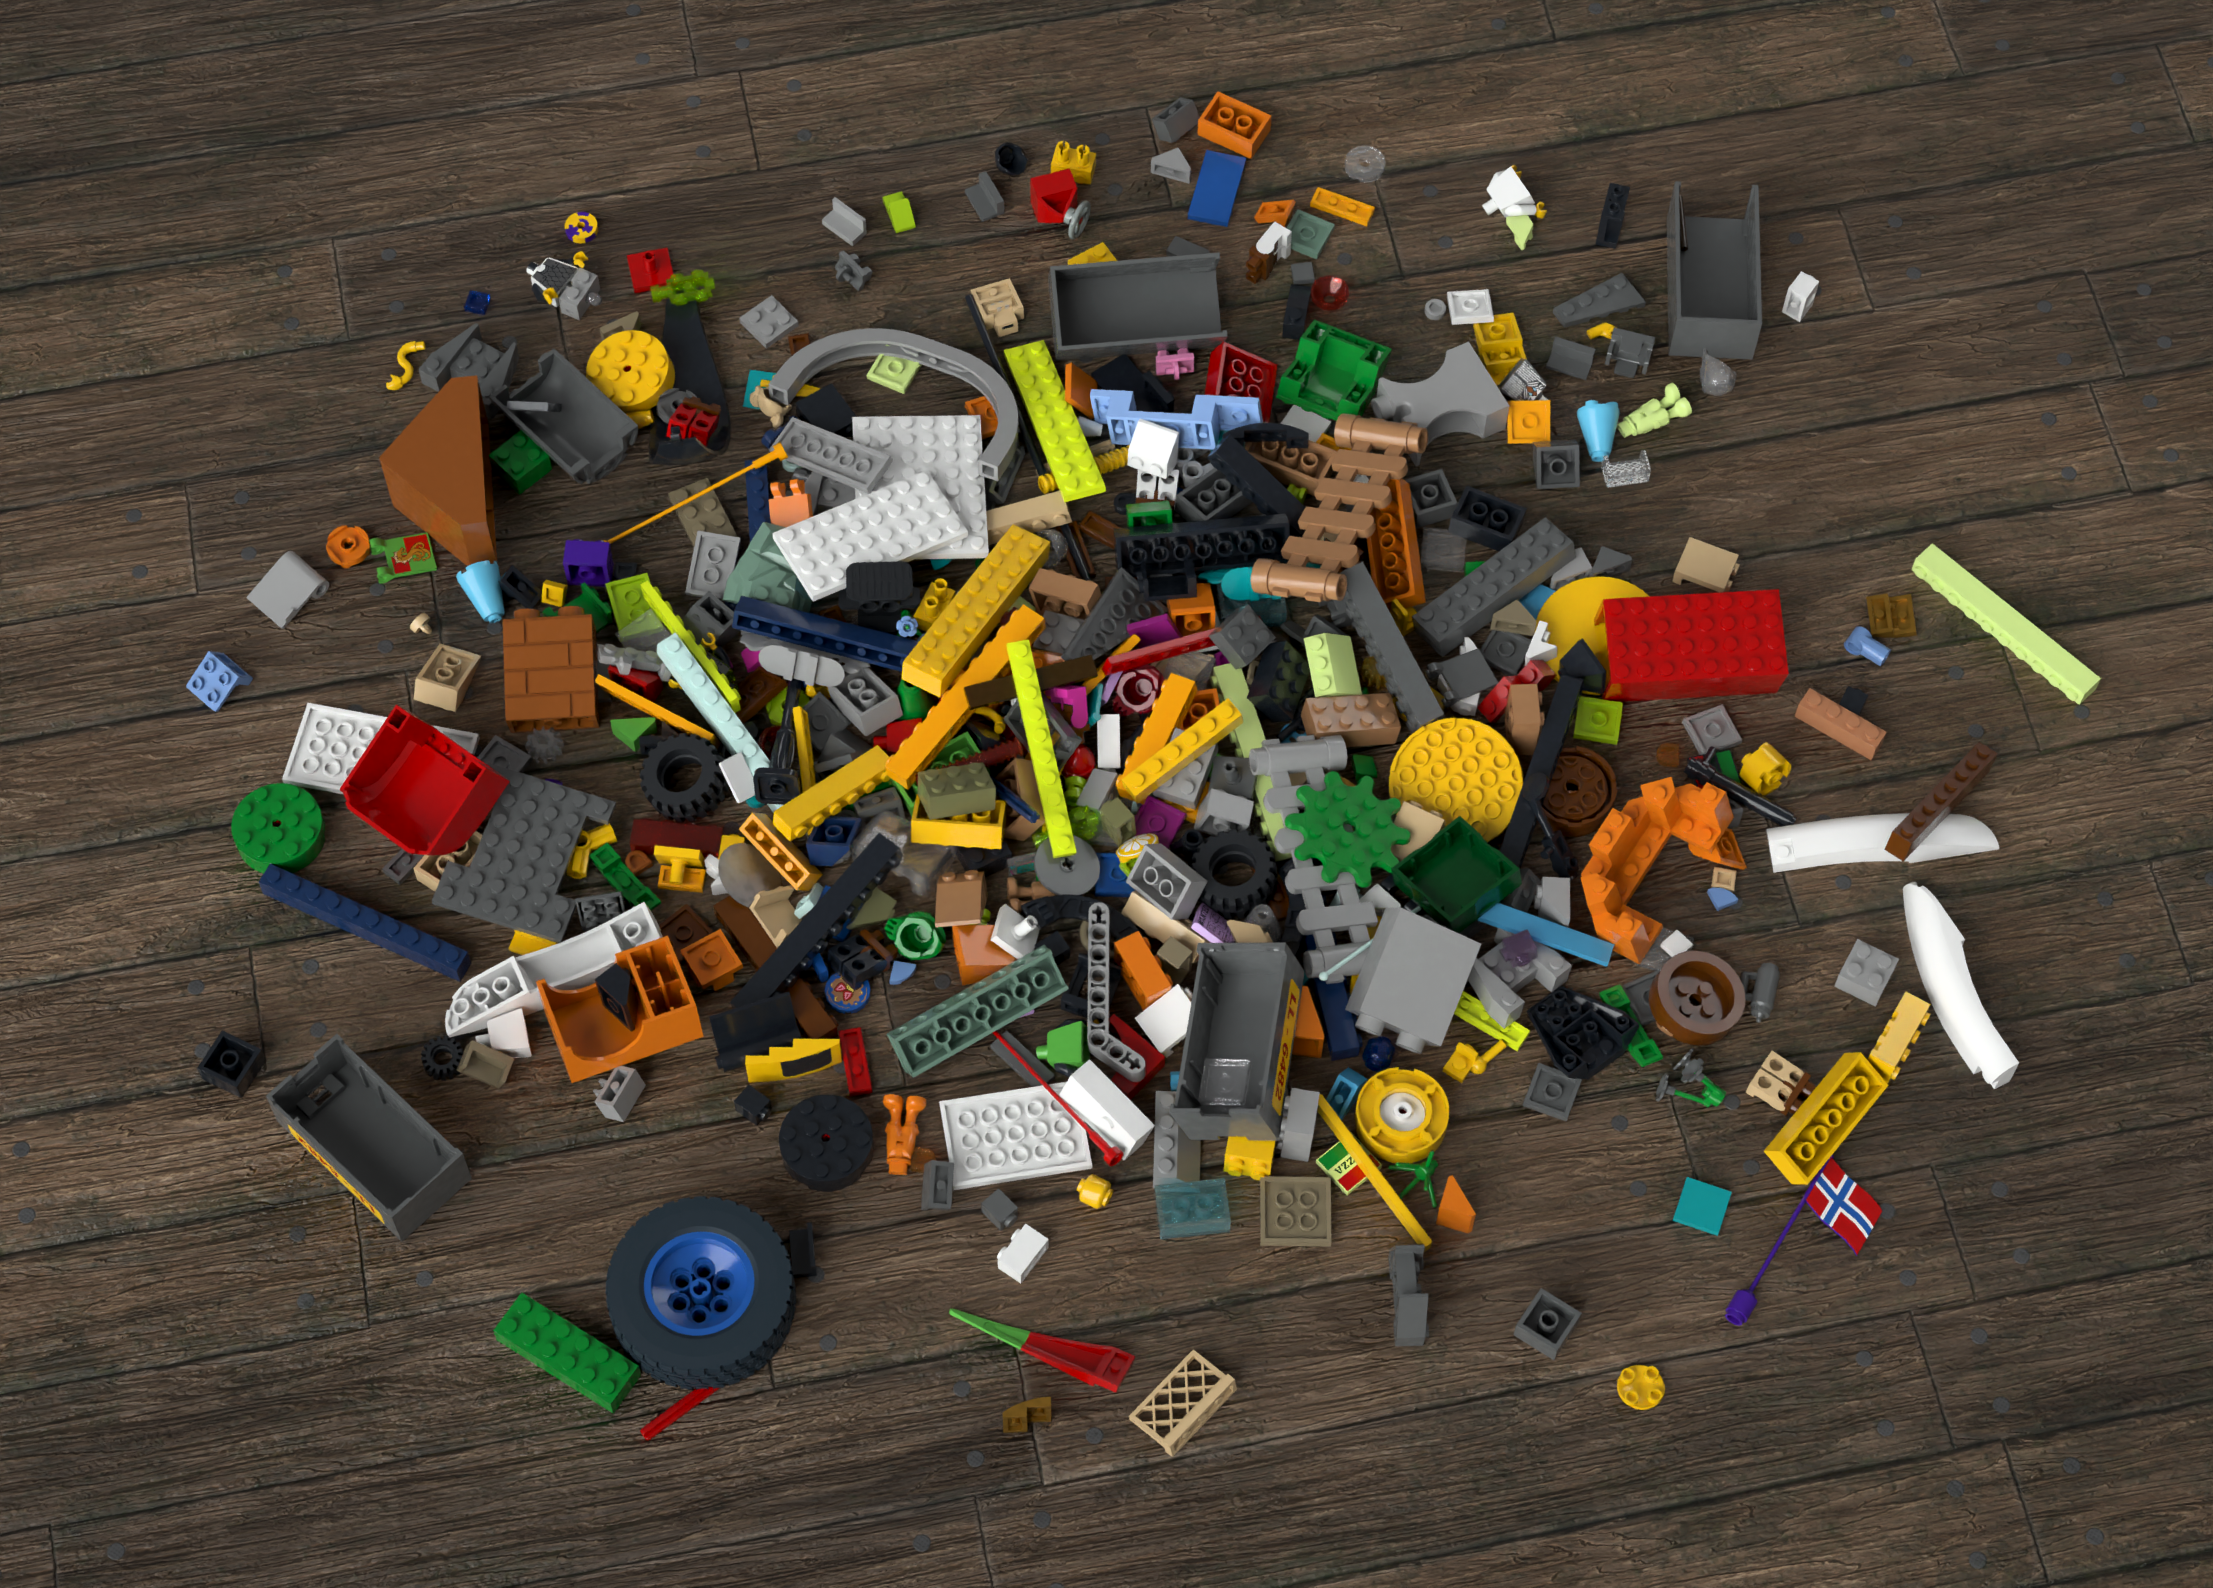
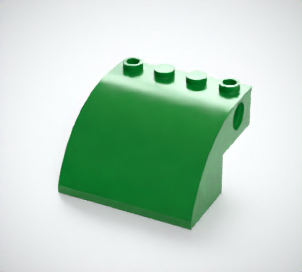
M1314 320L1300 338L1296 357L1281 377L1276 398L1281 399L1286 404L1299 406L1304 411L1320 414L1325 419L1337 421L1338 417L1343 413L1360 415L1362 417L1374 396L1379 379L1382 378L1392 349Z

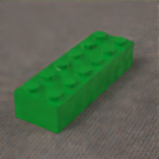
M522 1292L493 1330L497 1341L613 1414L641 1376L639 1365Z

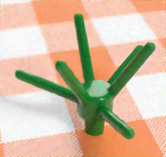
M1433 1150L1430 1151L1427 1161L1421 1164L1397 1162L1396 1165L1388 1166L1390 1170L1412 1171L1417 1176L1399 1194L1400 1199L1420 1180H1425L1424 1190L1429 1191L1432 1206L1434 1208L1437 1207L1430 1178L1438 1167L1437 1161L1432 1160L1434 1156Z

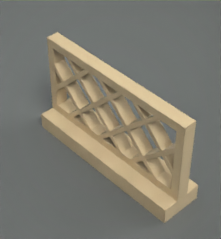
M1192 1350L1129 1415V1420L1165 1448V1452L1173 1457L1237 1390L1235 1379L1229 1374L1225 1375L1199 1353ZM1193 1359L1201 1364V1371L1188 1372V1365ZM1216 1375L1220 1379L1215 1385L1205 1386V1376ZM1202 1376V1386L1188 1387V1377ZM1185 1377V1387L1172 1388L1171 1382L1175 1378ZM1189 1392H1203V1398L1199 1402H1189ZM1186 1393V1403L1172 1404V1394ZM1169 1394V1404L1155 1405V1399L1159 1395ZM1186 1408L1187 1414L1183 1419H1173V1409ZM1169 1410L1170 1420L1156 1421V1411ZM1142 1412H1153V1421L1142 1422L1137 1417ZM1170 1425V1432L1164 1438L1157 1434L1156 1426Z

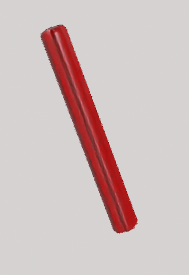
M708 1386V1389H694L640 1430L642 1436L647 1441L651 1440L720 1388L713 1389V1387Z

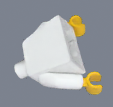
M1512 165L1507 170L1494 174L1486 189L1492 199L1482 205L1488 216L1499 209L1504 217L1535 215L1537 218L1545 217L1547 210H1542L1545 206L1544 203L1539 202L1536 206L1533 205L1535 202L1520 180L1522 171L1516 172L1517 166Z

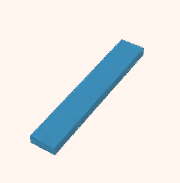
M1497 903L1477 920L1606 967L1614 944L1500 903Z

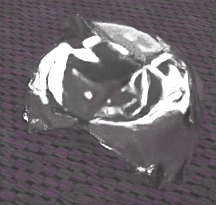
M1044 529L1038 531L1035 535L1050 541L1049 558L1044 565H1047L1049 568L1056 567L1067 553V541L1063 534L1056 530Z

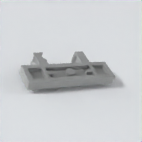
M611 644L596 645L594 652L599 663L616 665L620 674L628 675L630 669L635 668L657 672L661 681L669 682L671 672L654 651H638L631 647L619 648Z

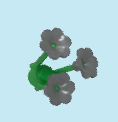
M1692 1047L1676 1064L1673 1070L1675 1071L1677 1068L1685 1066L1682 1071V1082H1692L1694 1079L1698 1082H1703L1706 1085L1702 1091L1704 1099L1676 1090V1087L1668 1085V1074L1665 1073L1661 1077L1655 1100L1659 1102L1665 1093L1671 1096L1675 1094L1699 1102L1707 1108L1711 1104L1717 1107L1724 1099L1726 1091L1702 1073L1704 1061L1701 1058L1698 1060L1690 1059L1691 1053L1694 1050Z

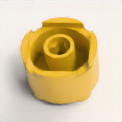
M1765 742L1753 754L1748 753L1743 757L1741 761L1743 766L1739 776L1755 792L1761 793L1764 796L1770 794L1782 784L1779 780L1783 775L1787 778L1791 771V764L1772 745Z

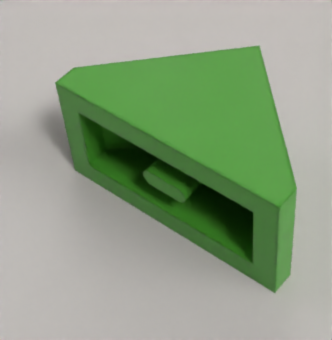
M655 717L611 720L613 734L635 752L640 748L639 736H646L657 732Z

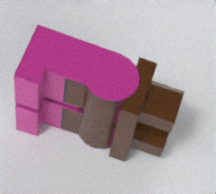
M1069 684L1046 690L1045 695L1051 696V702L1076 735L1082 738L1080 744L1085 743L1084 731H1090V724H1087L1086 687Z

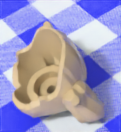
M758 385L755 387V391L750 394V403L754 407H759L766 416L771 417L770 421L775 429L781 427L784 421L783 416L792 409V405H785L769 399V386L761 388Z

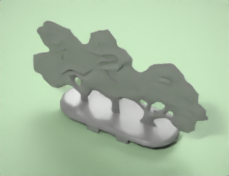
M744 633L740 640L750 651H760L759 662L766 671L784 676L783 679L792 681V679L805 681V684L814 686V684L827 687L837 686L845 677L844 671L849 674L859 673L861 668L870 667V664L754 633Z

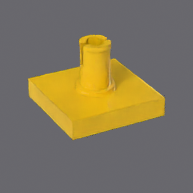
M655 845L654 856L659 864L672 865L669 881L671 884L683 885L685 866L704 868L705 858L700 850Z

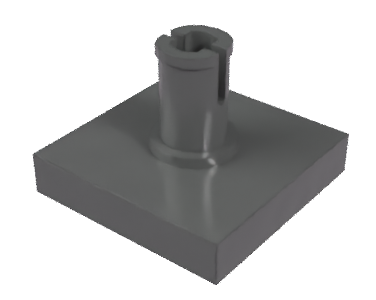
M1215 756L1209 791L1211 789H1222L1228 794L1244 796L1247 800L1253 801L1258 775L1252 774L1249 758Z

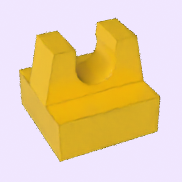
M545 580L541 602L563 607L568 585Z

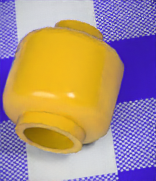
M1093 1174L1088 1176L1087 1179L1082 1178L1077 1187V1191L1080 1192L1079 1200L1096 1209L1102 1206L1106 1207L1113 1194L1110 1182Z

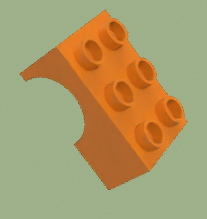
M668 936L615 954V963L622 969L626 968L633 976L632 983L637 989L638 1010L635 1030L632 1032L603 1006L596 983L575 990H559L547 984L545 978L536 981L547 1020L571 1083L704 1037L697 1006Z

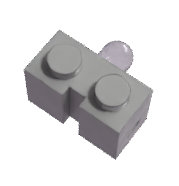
M579 268L571 279L572 286H567L559 297L561 313L579 321L590 304L599 306L602 302V297L598 294L600 291L598 275Z

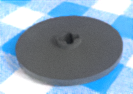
M1074 835L1073 838L1077 852L1075 855L1053 858L1048 837L1040 844L1034 856V869L1039 881L1047 890L1058 896L1063 894L1082 896L1094 887L1099 878L1100 864L1095 851L1086 841ZM1064 862L1067 865H1071L1070 869L1067 866L1063 867Z

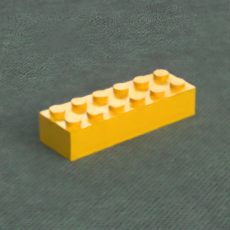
M1861 1052L1844 1053L1764 1150L1765 1154L1791 1184L1808 1185L1889 1085Z

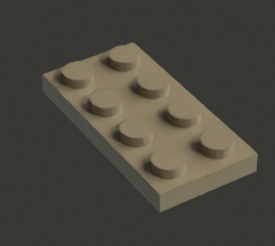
M708 478L668 493V497L674 506L710 487L711 484ZM714 489L675 510L693 547L695 546L697 531L737 537Z

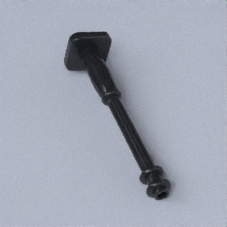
M789 680L781 728L776 733L770 758V768L761 767L754 771L755 798L763 804L785 805L801 794L799 774L796 770L791 769L796 739L793 708L798 707L802 687L801 680Z

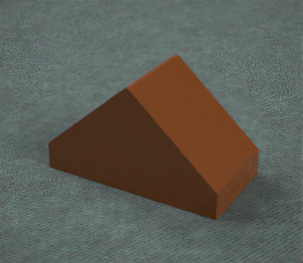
M477 375L451 378L379 457L393 506L423 531L428 532V535L467 566L489 560L490 564H494V561L497 562L492 469L489 460V423Z

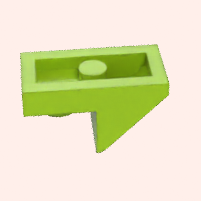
M902 191L883 197L884 206L896 233L916 228L909 199L904 197Z

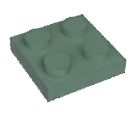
M1297 209L1287 226V229L1292 231L1291 249L1318 259L1335 229V224Z

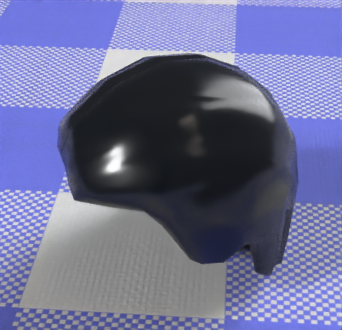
M1005 142L995 151V164L999 171L1012 176L1025 172L1028 166V159L1024 156L1023 149L1020 146L1011 142Z

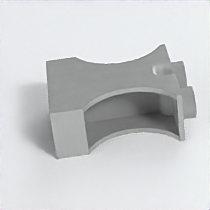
M1469 342L1447 350L1441 368L1426 380L1416 383H1397L1383 377L1380 378L1377 397L1371 400L1372 410L1376 418L1400 423L1402 421L1417 423L1418 427L1426 428L1428 432L1427 445L1437 437L1453 432L1471 433L1481 438L1488 437L1506 429L1509 404ZM1408 454L1415 466H1419L1422 454Z

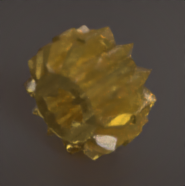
M1369 656V659L1365 658L1360 669L1363 682H1368L1369 688L1376 685L1377 690H1379L1382 685L1387 689L1385 684L1387 680L1384 675L1381 676L1375 666L1377 662L1374 656Z

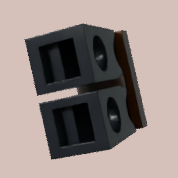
M864 929L860 931V934L854 935L829 948L827 964L839 976L842 975V979L855 991L862 986V982L872 976L879 975L882 971H887L890 967V962L897 957L898 949L893 944L883 947L881 944L884 943L885 938L879 930L869 933Z

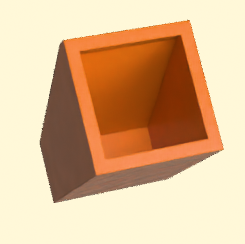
M1302 985L1292 1054L1321 1058L1324 1033L1309 988Z

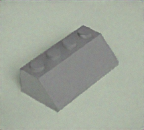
M1156 1091L1153 1188L1200 1190L1201 1140H1190L1169 1113L1171 1104H1175L1177 1091Z

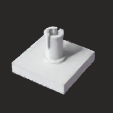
M1004 904L999 909L991 941L1016 959H1019L1034 951L1040 930L1037 927L1038 922L1031 915L1024 918Z

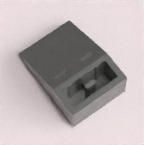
M710 591L699 599L682 619L686 631L690 630L693 633L697 645L701 644L702 638L707 643H711L712 640L707 634L712 633L715 636V644L720 645L722 648L741 631L732 628L734 612ZM704 647L705 651H708L710 654H712L711 648Z
M622 891L575 899L583 932L602 925L626 912Z

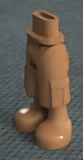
M1014 877L1007 878L1008 906L1019 914L1023 912L1020 908L1021 905L1032 901H1020L1019 898L1032 897L1035 900L1046 896H1058L1047 890L1040 881L1032 882L1031 887H1023L1018 885Z

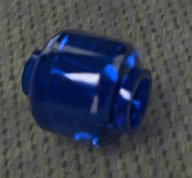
M1384 1036L1369 1039L1362 1054L1365 1066L1376 1072L1388 1069L1395 1055V1047L1391 1044V1040Z

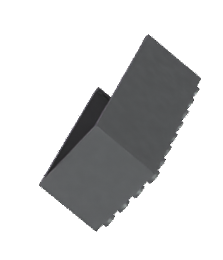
M1675 181L1667 214L1668 356L1753 360L1762 326L1758 185H1752L1744 219L1685 217L1688 250L1681 251L1679 213L1681 181Z
M1220 252L1050 266L1048 284L1056 361L1121 356L1122 354L1158 353L1161 350L1171 352L1182 348L1195 350L1218 347L1227 339V330H1223L1221 333L1216 267L1220 260Z

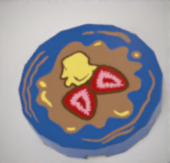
M833 974L825 987L827 1003L833 1010L843 1014L845 1012L856 1013L860 1011L870 999L869 981L862 982V986L854 991L842 979V975Z

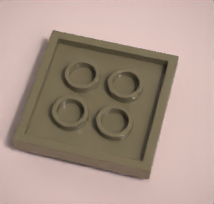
M1260 1177V1246L1331 1247V1177Z

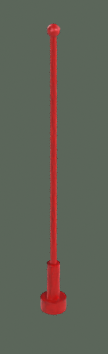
M997 1031L993 1032L1001 1043L1088 1132L1089 1138L1105 1154L1103 1159L1109 1166L1119 1163L1124 1153L1117 1146L1111 1147L1096 1131L1093 1132Z

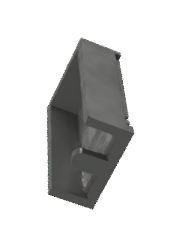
M1042 691L1041 696L1057 767L1060 772L1081 743L1082 738L1076 735L1043 693L1044 691ZM1017 699L1003 720L1030 753Z

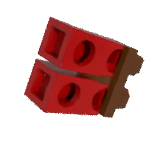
M694 396L690 399L685 397L683 403L679 405L669 419L666 437L671 438V427L679 426L682 439H686L687 436L688 438L696 437L707 447L709 438L718 427L721 413L720 405L714 403L710 405L704 404L700 398Z

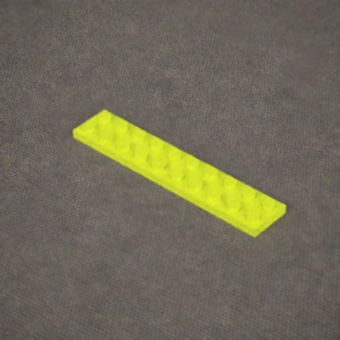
M1044 340L1004 350V357L1064 502L1106 492L1104 481L1072 405L1065 401V389Z

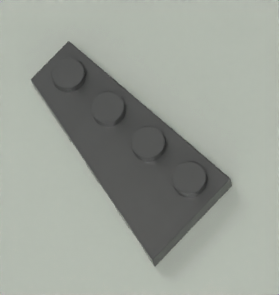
M1620 273L1553 308V314L1565 328L1588 322L1591 318L1608 317L1610 313L1618 311L1623 313L1634 307L1642 308L1645 307L1646 302L1624 274Z

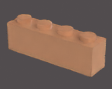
M1809 688L1800 701L1795 714L1796 718L1871 761L1882 746L1887 733Z

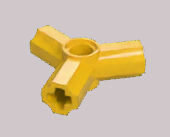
M610 823L587 832L582 831L577 845L580 843L586 844L584 846H576L567 868L568 876L575 879L587 877L589 855L605 843L610 845L617 842Z

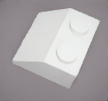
M1139 419L1128 449V466L1167 479L1177 464L1179 432Z

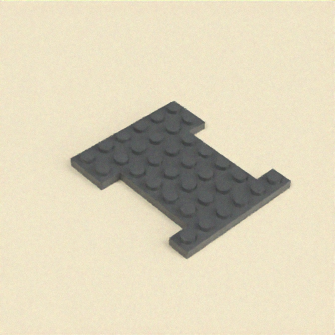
M488 763L487 765L506 777L510 782L495 803L470 867L448 861L432 898V904L549 941L561 943L564 940L577 907L575 900L557 895L586 820L590 819L609 825L616 802Z

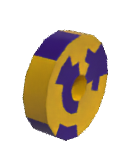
M577 212L570 215L565 222V232L568 239L579 244L592 241L598 233V224L595 217L587 212Z

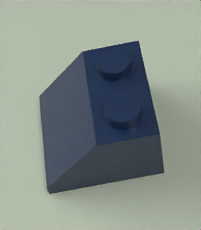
M829 816L821 825L814 826L806 843L810 865L833 866L843 857L853 844L862 823V818Z

